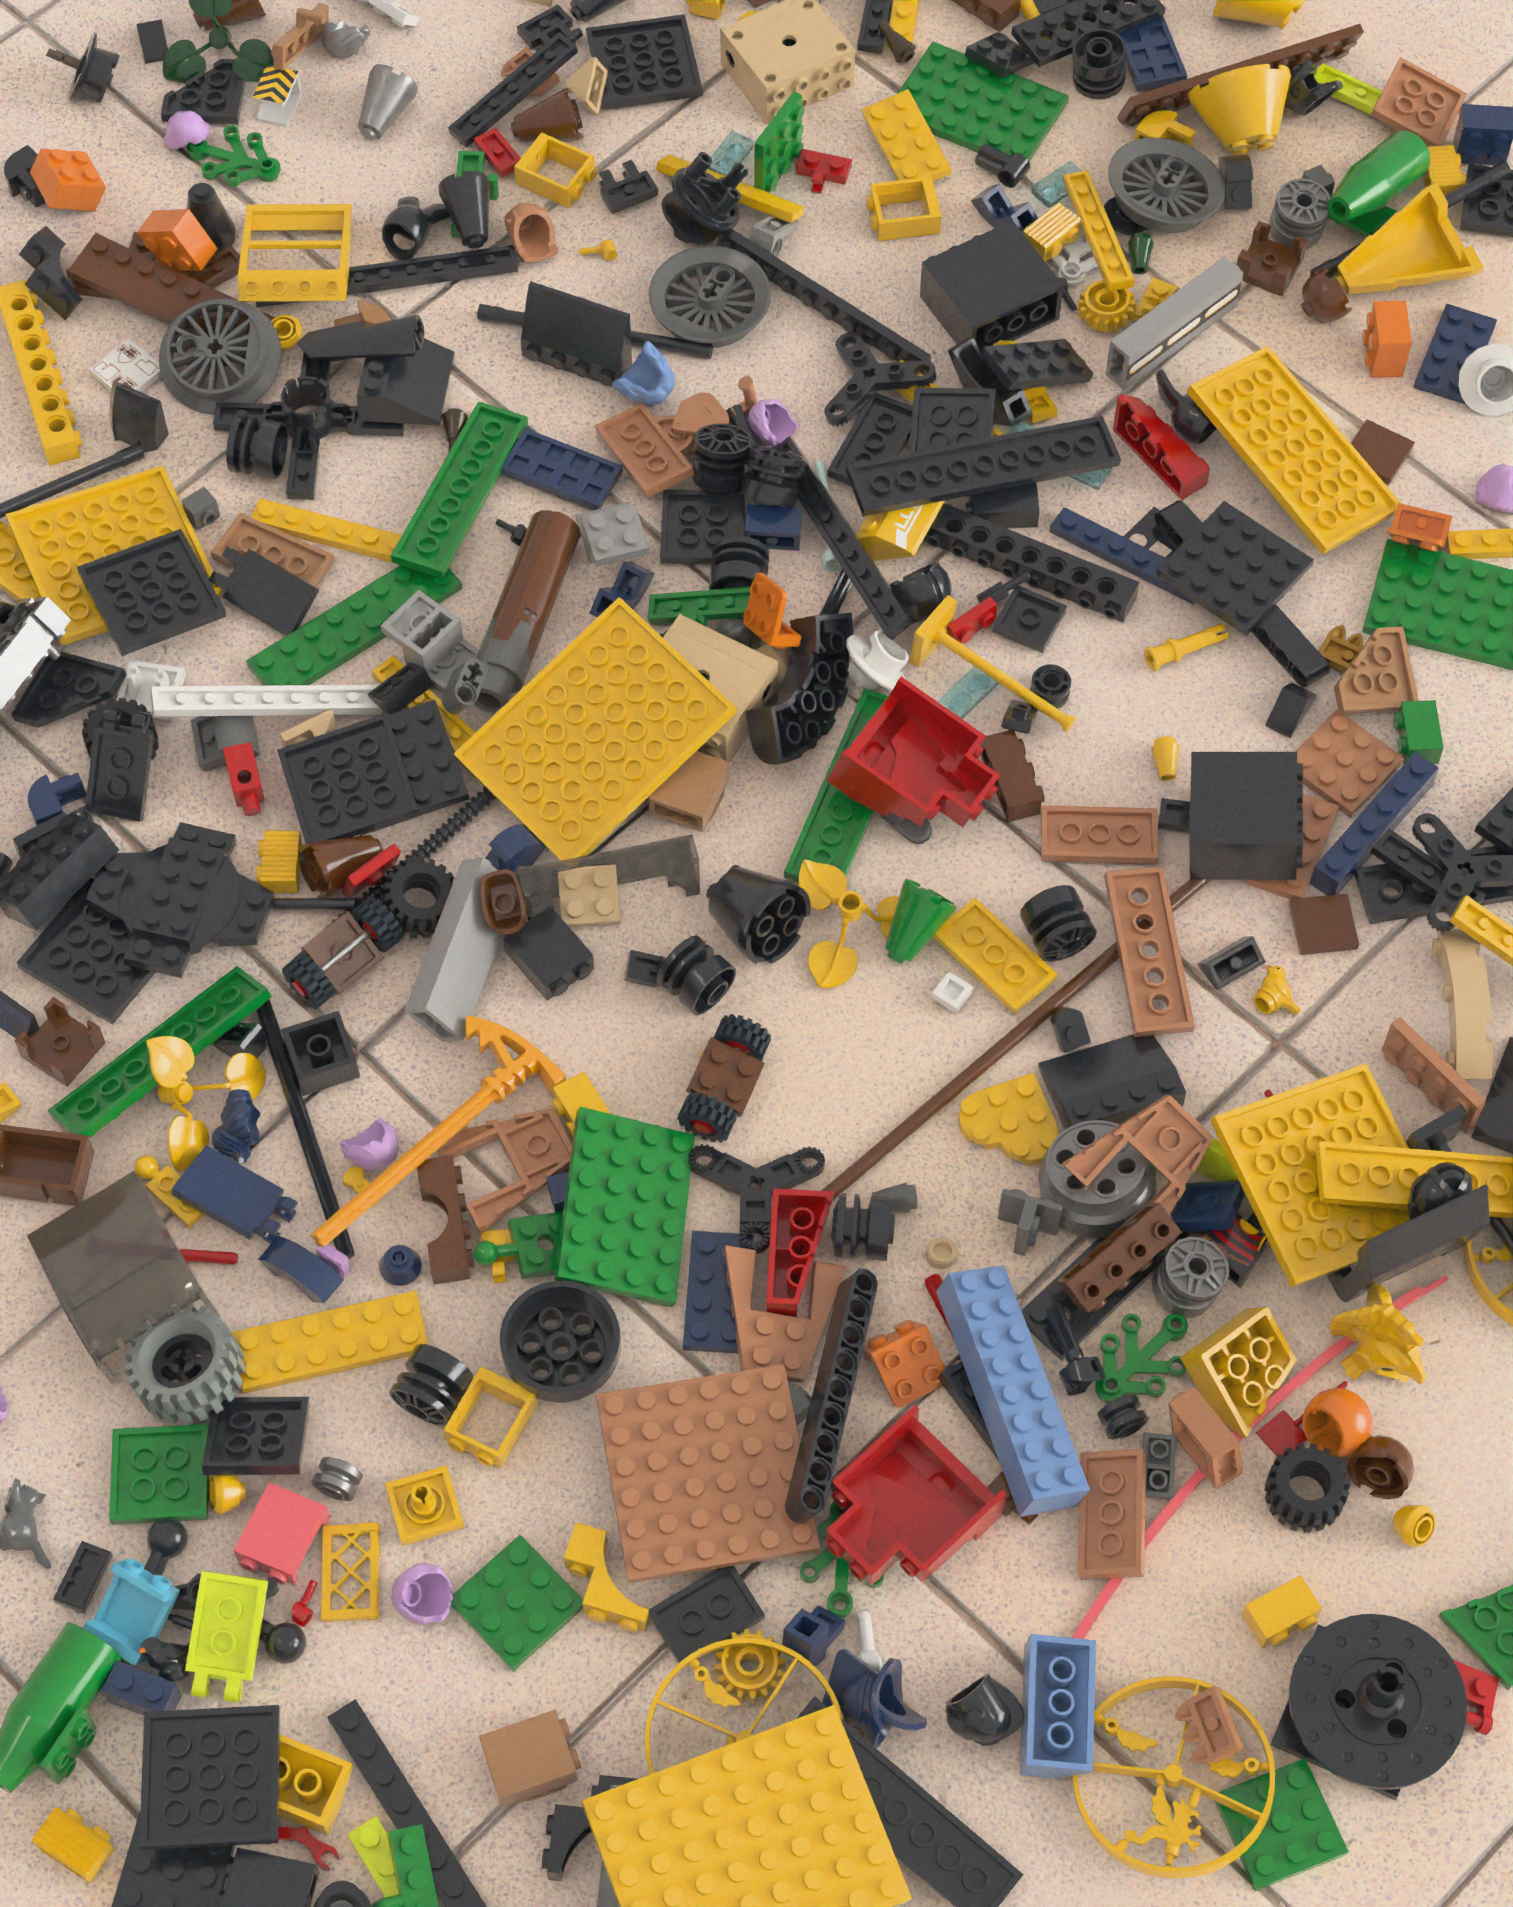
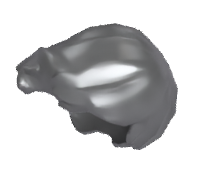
M339 21L336 24L329 22L323 27L322 43L331 54L341 58H348L359 50L360 46L368 39L371 31L366 25L362 28H356V26H348L344 21Z

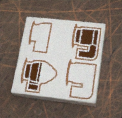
M127 339L89 369L90 375L110 391L114 380L139 392H143L162 377L159 362L131 339Z

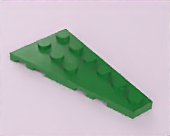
M1513 1585L1500 1589L1497 1593L1484 1598L1469 1601L1455 1609L1440 1612L1438 1617L1495 1677L1499 1678V1682L1507 1690L1513 1687Z

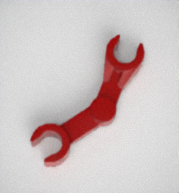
M279 1826V1840L296 1841L303 1844L310 1850L317 1864L324 1871H330L329 1866L322 1862V1857L325 1854L331 1853L338 1861L340 1860L339 1854L334 1847L315 1839L306 1827L292 1828Z

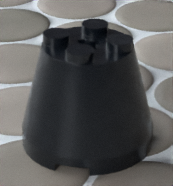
M739 865L730 867L728 872L717 883L710 885L706 893V897L709 899L708 908L710 915L742 955L755 964L765 961L772 964L784 957L801 937L798 931L804 916L810 915V898L803 888L793 882L749 870Z

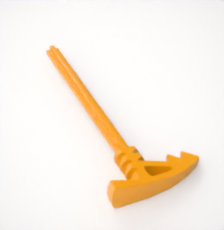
M466 1016L465 1039L468 1041L473 1036H477L479 1053L490 1049L499 1067L492 1070L491 1077L486 1076L481 1080L480 1090L311 1234L315 1244L318 1247L324 1248L492 1102H503L505 1095H510L515 1091V1086L524 1084L525 1078L532 1077L537 1073L550 1095L554 1097L553 1087L566 1081L565 1074L539 1049L514 1031L486 1019ZM504 1044L519 1055L515 1060H512Z

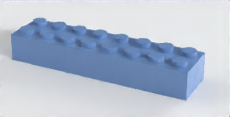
M1004 1265L948 1273L936 1293L1019 1516L1076 1507L1090 1491V1488Z

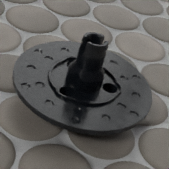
M1360 1614L1329 1624L1315 1634L1305 1645L1297 1658L1290 1678V1712L1302 1743L1309 1753L1328 1771L1358 1786L1385 1790L1404 1788L1417 1784L1435 1774L1448 1762L1457 1749L1464 1733L1467 1719V1697L1464 1683L1456 1664L1445 1648L1429 1633L1397 1617L1381 1614ZM1335 1698H1346L1351 1707L1347 1709L1339 1707ZM1393 1726L1398 1728L1402 1733V1738L1392 1737L1388 1733L1387 1727Z

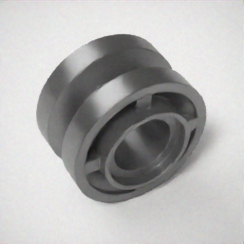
M323 1457L318 1466L322 1473L314 1475L311 1481L312 1485L330 1498L352 1501L356 1493L352 1485H359L363 1474L352 1464L344 1460Z

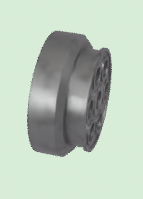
M1091 1120L1075 1124L1057 1136L1041 1161L1039 1168L1041 1198L1053 1199L1057 1204L1063 1206L1059 1226L1073 1234L1090 1238L1108 1237L1156 1196V1169L1128 1142L1087 1187L1061 1165L1118 1127L1119 1124L1103 1120ZM1075 1187L1081 1188V1189H1078V1190H1072V1188H1075ZM1103 1192H1111L1110 1194H1106V1195H1105V1194H1101V1193H1103Z

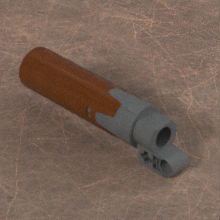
M540 510L531 517L476 658H470L465 661L450 676L442 697L443 707L448 713L458 715L473 704L478 708L494 713L508 703L511 693L518 692L523 687L581 536L580 528L567 515L557 511Z

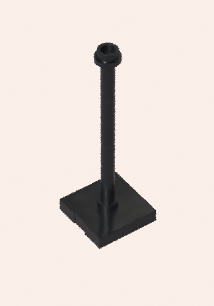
M1460 1105L1415 1130L1406 1141L1409 1149L1452 1152L1447 1143L1456 1137L1468 1114ZM1490 1217L1489 1224L1513 1256V1234L1500 1217Z

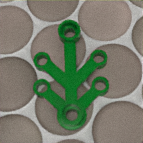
M234 125L226 126L223 130L224 138L230 143L234 152L207 145L205 140L198 144L190 142L187 144L189 157L193 160L200 161L210 156L227 161L218 165L213 162H206L201 166L203 177L207 180L215 179L218 175L225 173L226 184L230 187H236L242 182L257 177L262 181L271 182L278 178L281 171L279 161L267 156L263 148L262 135L258 132H252L247 136L248 147L254 150L257 159L248 157L240 141L239 129ZM242 167L250 168L243 172H239L238 170H236Z
M1133 1313L1125 1315L1121 1328L1125 1332L1126 1364L1117 1372L1115 1353L1118 1351L1120 1341L1114 1334L1104 1335L1100 1342V1349L1103 1352L1106 1379L1095 1382L1097 1396L1108 1403L1123 1397L1125 1394L1149 1395L1153 1398L1161 1397L1166 1387V1383L1161 1377L1153 1376L1147 1382L1128 1380L1134 1374H1170L1173 1377H1181L1185 1374L1186 1367L1180 1359L1181 1356H1173L1169 1361L1150 1360L1169 1341L1178 1342L1185 1337L1188 1323L1183 1316L1179 1314L1168 1315L1163 1321L1162 1330L1138 1352V1332L1141 1326V1319ZM1134 1321L1137 1326L1130 1328L1126 1325V1322ZM1173 1321L1178 1322L1181 1327L1174 1329L1170 1323ZM1112 1341L1115 1347L1108 1348L1104 1342ZM1179 1363L1183 1369L1175 1370L1172 1364ZM1112 1382L1117 1388L1109 1390L1105 1384ZM1157 1383L1161 1386V1390L1154 1391L1150 1385Z
M834 1501L830 1507V1517L817 1526L820 1547L821 1540L826 1537V1529L842 1516L840 1514L842 1509ZM826 1548L812 1561L804 1562L801 1565L800 1578L805 1583H814L819 1577V1572L836 1559L834 1591L827 1598V1610L840 1618H845L851 1613L853 1608V1598L847 1592L849 1563L842 1556L840 1558L835 1557ZM806 1568H812L816 1573L808 1577L803 1571ZM884 1574L873 1585H870L865 1579L864 1581L868 1587L878 1588L884 1581ZM839 1601L846 1605L845 1609L840 1611L836 1610L833 1606Z

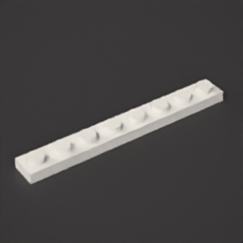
M379 685L151 686L150 692L153 717L319 715L329 709L332 710L333 715H381L382 709L367 695Z

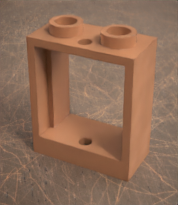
M1193 1387L1187 1392H1180L1174 1396L1171 1402L1168 1403L1172 1435L1176 1436V1440L1213 1487L1217 1490L1243 1474L1239 1441L1199 1391Z

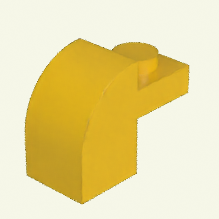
M1162 110L1150 113L1141 121L1135 129L1134 141L1143 138H1164L1184 143L1193 148L1196 131L1178 123V113Z

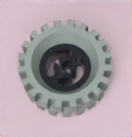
M185 1304L184 1311H180L176 1305L169 1307L170 1314L163 1316L161 1311L154 1314L153 1316L156 1321L151 1325L145 1320L139 1326L143 1333L140 1336L134 1333L129 1341L134 1348H126L124 1356L128 1362L123 1364L124 1371L128 1376L126 1377L128 1383L148 1412L151 1411L153 1416L160 1421L164 1417L168 1424L176 1425L178 1418H180L184 1425L193 1424L192 1417L197 1416L201 1422L209 1419L208 1411L214 1409L216 1414L224 1409L221 1405L224 1399L229 1402L234 1399L235 1394L232 1388L241 1387L243 1380L239 1374L245 1373V1364L242 1361L244 1355L226 1323L223 1322L216 1312L212 1314L208 1308L203 1306L197 1311L193 1304Z

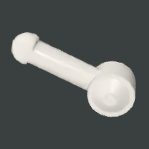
M863 1609L858 1612L862 1652H860L858 1658L879 1671L883 1665L882 1658L874 1646L871 1613L869 1610Z

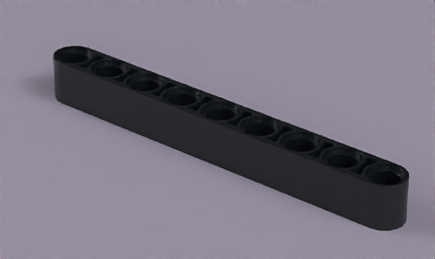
M1181 500L1175 501L1154 515L1158 528L1177 549L1202 524L1200 519ZM1277 605L1251 631L1299 686L1307 687L1329 673V667L1325 658Z
M865 1268L858 1269L841 1282L838 1287L785 1502L786 1514L795 1523H805L824 1510L878 1288L876 1276Z

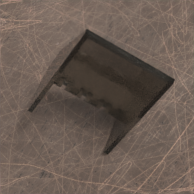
M134 1171L27 1235L66 1316L96 1366L112 1384L118 1380L105 1357L120 1348L116 1342L117 1338L121 1337L126 1345L147 1332L143 1322L148 1320L154 1328L175 1315L171 1307L174 1303L177 1304L180 1310H183L201 1299L212 1314L216 1312L220 1316Z

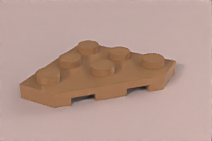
M1403 627L1377 628L1370 635L1334 686L1339 714L1399 711L1401 701H1419Z

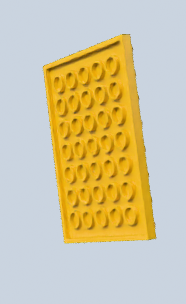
M619 597L454 753V756L567 868H573L734 716L738 710Z
M835 1704L592 1796L581 1802L619 1907H895L912 1899Z

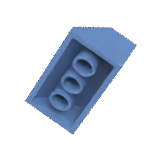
M1030 1634L1025 1643L1022 1697L1024 1720L1021 1726L1020 1754L1021 1776L1060 1778L1093 1772L1096 1640Z

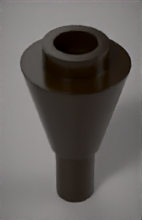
M885 19L879 22L877 27L885 35L896 63H906L911 60L915 55L914 50L916 46L894 31Z
M457 408L448 409L447 412L442 414V422L447 441L449 442L448 454L468 420V415Z

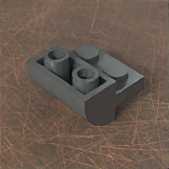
M199 716L191 720L198 763L203 771L226 763L223 751L225 747L251 742L255 757L260 756L253 716Z

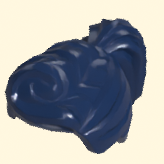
M234 1089L229 1092L226 1105L220 1116L222 1125L212 1133L214 1149L225 1156L236 1158V1162L239 1164L247 1162L251 1156V1150L248 1145H255L260 1136L256 1122L261 1113L253 1105L249 1091Z

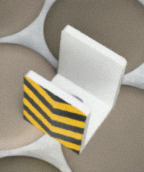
M271 65L266 66L253 94V100L263 102L257 114L258 121L284 127L289 126L302 96L298 71L290 69L279 70Z

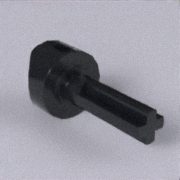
M1062 1304L1048 1308L1046 1312L1068 1363L1065 1368L1059 1371V1376L1069 1396L1086 1392L1092 1382L1106 1379L1105 1372L1097 1356L1084 1357L1082 1348L1077 1342Z

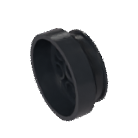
M552 1281L537 1285L520 1295L504 1316L500 1329V1348L503 1363L511 1379L528 1392L534 1394L538 1399L561 1403L584 1398L601 1388L611 1377L618 1364L621 1351V1337L617 1316L608 1301L601 1294L586 1285L571 1281ZM552 1319L559 1322L555 1327L544 1325L546 1321ZM581 1324H585L590 1327L585 1332H578L575 1330V1328ZM528 1342L539 1344L533 1350L524 1348V1345ZM559 1347H567L569 1349L563 1355H558L554 1352ZM589 1352H598L600 1354L594 1360L585 1357ZM544 1369L549 1372L545 1377L538 1378L533 1375L537 1370ZM570 1374H576L580 1377L576 1382L572 1383L564 1380Z

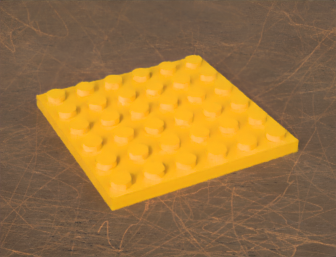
M163 465L6 514L9 527L39 596L48 597L71 619L65 627L67 629L65 634L59 639L61 646L108 631L78 574V566L181 529L208 579L213 572ZM210 582L216 594L221 595V588Z
M1367 1064L1216 1115L1210 1120L1291 1288L1357 1264V1252L1368 1240L1411 1220L1407 1210L1320 1203L1315 1146L1319 1141L1409 1148Z

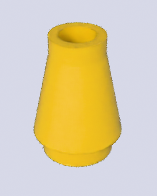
M1158 737L1154 740V745L1151 749L1159 779L1162 781L1174 780L1176 778L1180 745L1177 744V739L1174 737Z

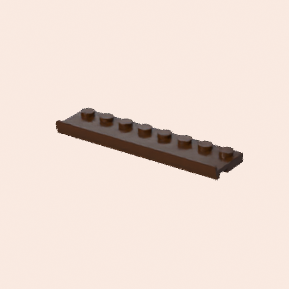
M96 232L72 266L66 270L68 277L169 325L180 314L198 303L212 299H235ZM218 312L209 313L214 332ZM225 312L224 327L232 315L230 312ZM262 312L266 317H268L270 321L273 318H275L265 312ZM204 316L195 319L194 321L210 337ZM241 316L234 329L247 319ZM190 324L184 329V331L195 336H200ZM249 331L242 336L249 335Z

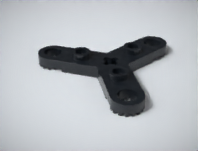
M849 332L841 335L836 340V348L852 378L826 405L824 409L828 424L836 425V427L839 424L841 426L844 425L843 423L847 424L856 411L859 412L878 390L909 389L912 386L919 388L922 386L924 388L925 385L930 386V383L933 384L937 377L935 365L930 361L878 363L859 334ZM848 342H849V344H851V342H852V344H854V342H855V345H854V346L849 347V348H845V345L847 346V345H848V344H847ZM921 371H929V373L924 376H917L919 375L918 372L922 373ZM838 409H840V411H842L843 409L844 411L842 414L833 415V413H835V410L838 412Z
M1424 813L1415 819L1412 827L1413 836H1415L1416 840H1419L1425 847L1424 850L1446 874L1427 914V921L1432 926L1431 928L1442 932H1448L1450 929H1453L1455 925L1449 921L1439 920L1435 913L1438 911L1445 913L1446 911V914H1449V917H1451L1460 900L1466 895L1469 896L1473 887H1508L1513 885V855L1471 856L1436 815ZM1425 823L1427 825L1429 823L1435 832L1426 833L1420 826L1421 824L1424 825ZM1463 867L1468 869L1466 876L1460 874Z
M700 1144V1146L697 1145L694 1149H691L689 1164L693 1173L740 1196L739 1244L741 1248L756 1250V1254H760L767 1250L770 1245L771 1197L773 1196V1188L791 1189L819 1176L825 1167V1157L820 1149L817 1150L816 1147L811 1148V1146H808V1148L802 1147V1150L799 1149L791 1155L787 1154L755 1168L727 1153L714 1149L713 1146L709 1147L708 1144L706 1146ZM700 1156H708L712 1159L708 1165L704 1164L702 1166V1164L696 1163V1159ZM806 1158H813L818 1164L813 1165L812 1168L811 1166L807 1168L806 1165L802 1164V1161ZM755 1182L756 1185H761V1190H757L755 1187L751 1188V1183ZM756 1233L760 1234L763 1238L760 1240V1243L756 1242L755 1244V1242H748L746 1237Z

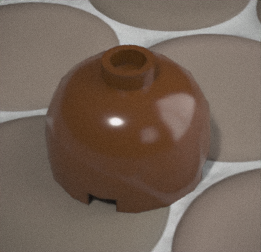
M1322 267L1306 280L1302 288L1304 303L1301 304V307L1308 317L1314 316L1319 321L1328 323L1341 319L1350 313L1352 308H1346L1345 305L1349 303V300L1334 276L1328 279L1325 274L1329 271Z
M1376 1435L1371 1436L1351 1455L1347 1464L1349 1477L1357 1487L1360 1488L1363 1484L1373 1489L1370 1495L1382 1499H1395L1401 1497L1404 1491L1408 1489L1414 1474V1464L1411 1453L1401 1442L1392 1437Z

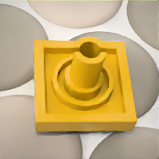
M447 1465L385 1483L402 1546L464 1528Z

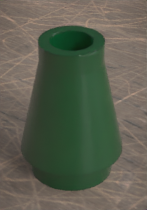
M1135 233L1128 241L1132 272L1135 274H1144L1148 269L1154 242L1147 233Z

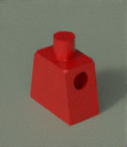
M247 742L223 748L237 807H243L245 816L258 815L261 813L260 802L265 801L252 743Z

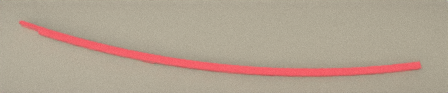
M1445 1275L1423 1289L1417 1286L1392 1302V1305H1394L1395 1309L1401 1311L1446 1283L1449 1278ZM1344 1336L1308 1364L1265 1403L1266 1409L1261 1416L1256 1417L1250 1427L1253 1429L1297 1388L1302 1386L1315 1373L1356 1341H1352ZM1236 1431L1232 1433L1239 1442L1243 1439ZM1200 1469L1183 1485L1145 1531V1549L1189 1495L1206 1478ZM1111 1578L1072 1638L1084 1639L1124 1578Z

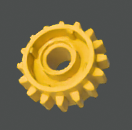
M1104 280L1095 281L1090 286H1086V292L1080 293V300H1078L1079 318L1084 319L1085 325L1090 326L1095 331H1119L1123 326H1128V320L1134 319V312L1136 310L1134 293H1129V288L1108 292Z
M745 1629L744 1634L739 1636L735 1632L732 1633V1639L755 1638L774 1642L772 1636L767 1639L764 1638L761 1630H758L756 1634H750L749 1630ZM764 1647L723 1648V1652L715 1653V1660L720 1663L714 1665V1673L722 1674L717 1678V1684L721 1686L726 1685L725 1690L728 1694H736L737 1700L740 1702L743 1698H749L751 1703H755L756 1697L761 1696L766 1700L768 1699V1691L770 1689L772 1691L775 1690L778 1685L776 1680H781L785 1674L780 1669L786 1667V1661L784 1658H778L782 1653ZM752 1660L759 1667L755 1671L747 1672L742 1669L741 1665L745 1661Z

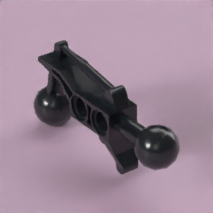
M163 1518L154 1522L148 1530L147 1544L151 1553L144 1567L145 1570L153 1575L162 1576L168 1560L183 1552L187 1546L188 1534L187 1529L181 1522L174 1518ZM200 1573L188 1584L174 1586L180 1590V1593L172 1609L192 1610L195 1612L196 1597L201 1577ZM273 1578L266 1579L268 1580L266 1599L275 1596L279 1591L277 1582ZM169 1614L167 1620L192 1631L193 1620L177 1614ZM262 1619L259 1640L265 1643V1650L268 1656L273 1661L282 1664L296 1662L303 1655L306 1648V1636L303 1630L296 1624L283 1622L273 1625Z

